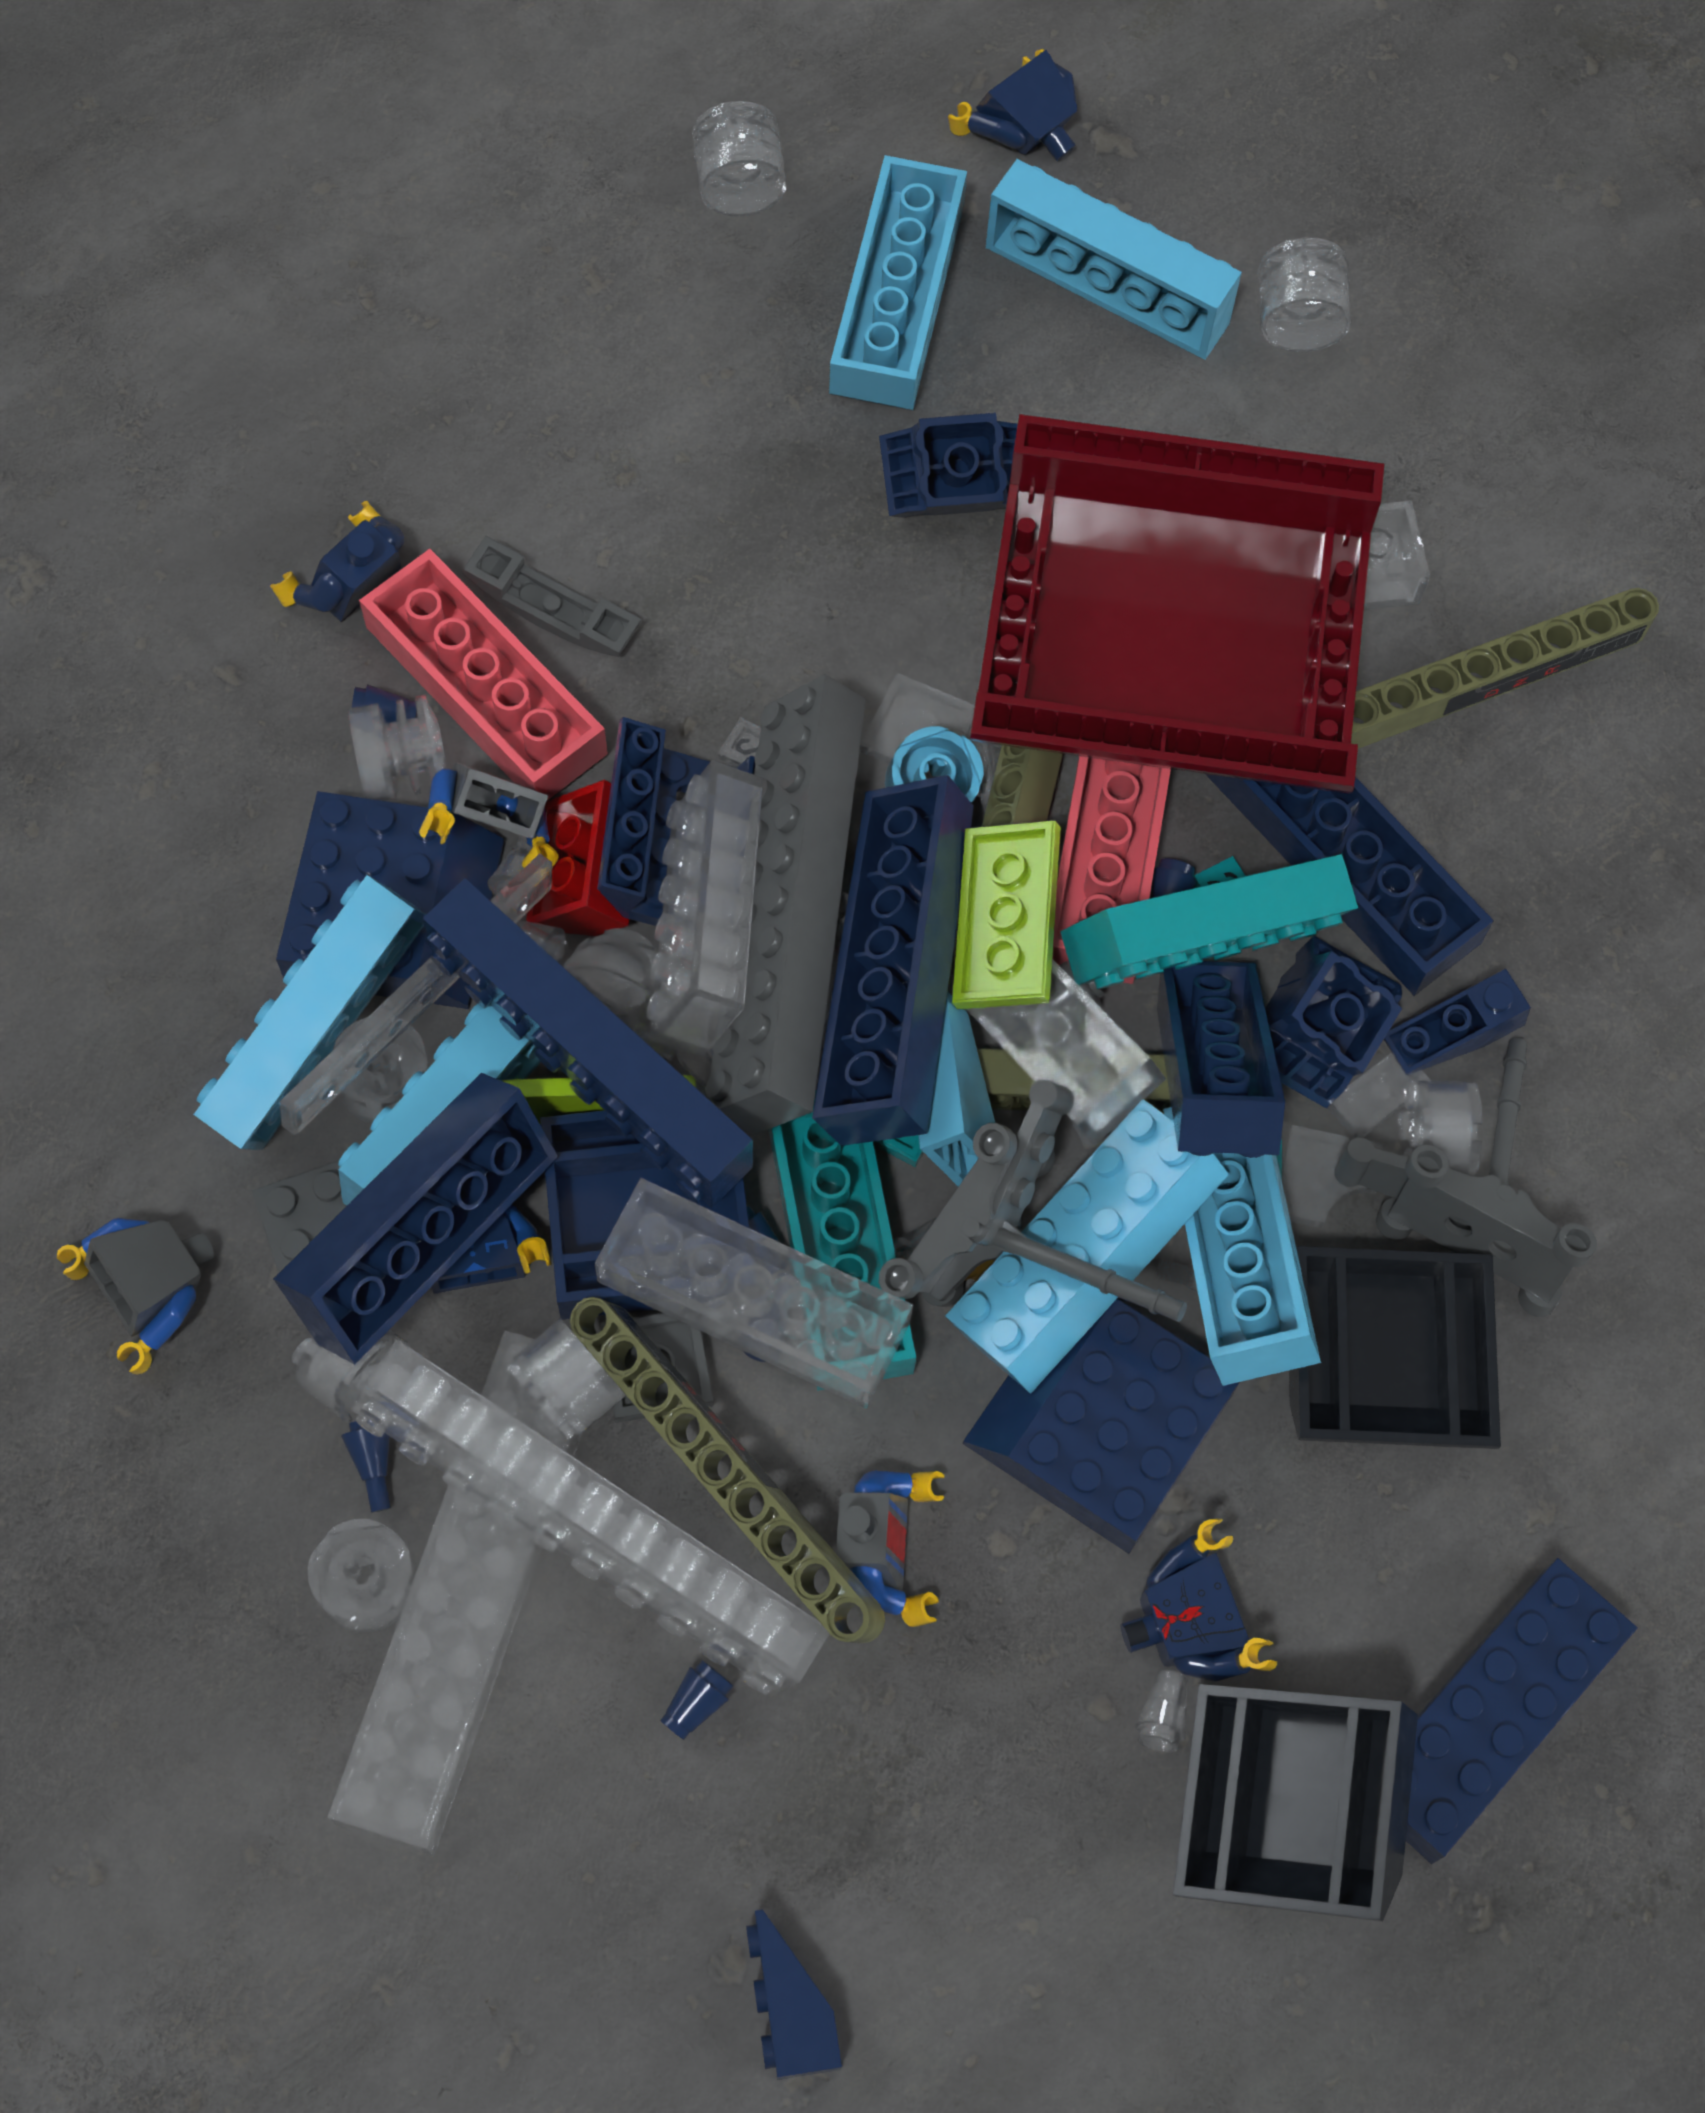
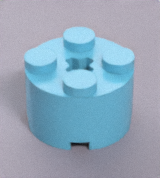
M940 726L925 727L907 736L896 750L887 767L885 788L925 780L926 774L930 771L933 777L949 775L972 803L980 790L983 779L982 759L975 745L965 736H960L949 731L948 728Z

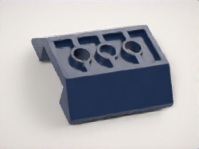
M622 717L619 720L597 889L624 918L707 941L730 940L732 928L731 915L735 908L737 895V875L742 861L743 834L747 827L750 806L749 794L753 786L756 766L755 757L749 756L736 769L664 748L665 729ZM676 792L688 794L694 803V810L690 811L682 808L676 799ZM667 874L675 875L682 881L684 885L683 894L675 893L669 888L666 883Z

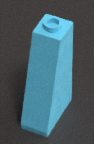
M947 991L927 1134L919 1135L920 1149L959 1187L978 1160L973 1149V1138L976 1131L985 1124L995 1123L968 1013L964 1009H957L953 1005V996Z

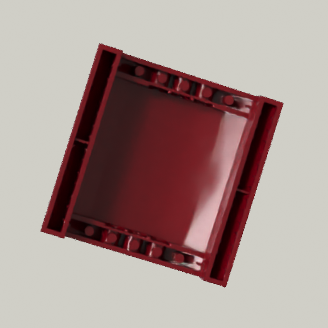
M1019 414L1009 492L970 741L1346 794L1352 793L1355 784L1358 744H1351L1370 540L1381 504L1385 464Z

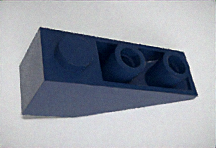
M1504 969L1389 1030L1384 1041L1407 1076L1483 1048L1525 1026L1531 1007L1507 969Z
M763 1909L756 1910V1924L746 1926L750 1959L761 1957L764 1979L753 1980L757 2012H768L771 2034L761 2036L765 2069L776 2068L777 2080L841 2070L842 2065L833 2009Z

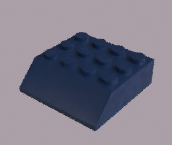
M317 791L276 957L283 979L287 971L298 959L305 961L316 945L312 943V938L319 927L327 919L334 921L343 909L344 905L340 901L348 887L357 879L362 882L366 875L385 884L425 914L435 907L464 878L492 902L505 844L504 838L462 815L450 812L454 816L455 822L445 843L440 844L441 837L435 831L429 830L425 838L420 836L419 830L429 811L427 807ZM425 926L375 994L376 996L469 1009L471 997L464 988L467 983L456 973L451 977L446 975L430 958L433 951L425 941V938L428 936Z
M605 1110L540 1117L541 1127L558 1155L554 1162L545 1170L556 1297L561 1320L570 1319L576 1304L589 1297L617 1304L627 1312L707 1304L755 1284L743 1178L711 1208L702 1199L698 1203L690 1200L677 1186L676 1182L679 1178L666 1166L662 1170L654 1167L641 1153L640 1149L643 1145L635 1137L629 1134L625 1138L617 1133L606 1121L605 1116L608 1113ZM603 1311V1312L600 1313L598 1316L606 1315V1314H605V1312Z
M1116 1299L1031 1394L1008 1375L964 1439L963 1445L1130 1554L1233 1396L1240 1382L1223 1386L1209 1357L1119 1299Z

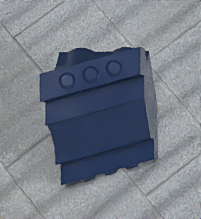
M996 413L921 418L911 428L880 435L879 440L889 516L907 518L919 514L935 516L984 512L1006 508L1018 424L997 421Z
M1313 936L1296 953L1295 964L1280 978L1277 990L1265 1007L1281 1083L1324 1108L1330 1106L1345 1091L1353 1076L1362 1074L1401 1012L1402 1008L1398 1005V1002L1402 997V986Z

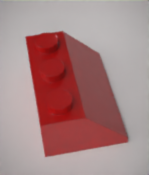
M601 780L546 802L545 810L550 836L548 844L558 853V860L545 878L542 877L541 871L537 866L534 868L525 927L537 931L600 936L629 925V919L624 918L597 889L611 783L607 780Z

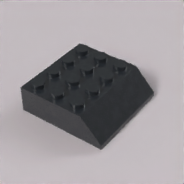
M1296 1247L1321 1361L1318 1364L1289 1370V1401L1298 1440L1499 1449L1501 1447L1493 1255Z
M1199 1684L1173 1896L1383 1922L1403 1875L1418 1714L1402 1701Z

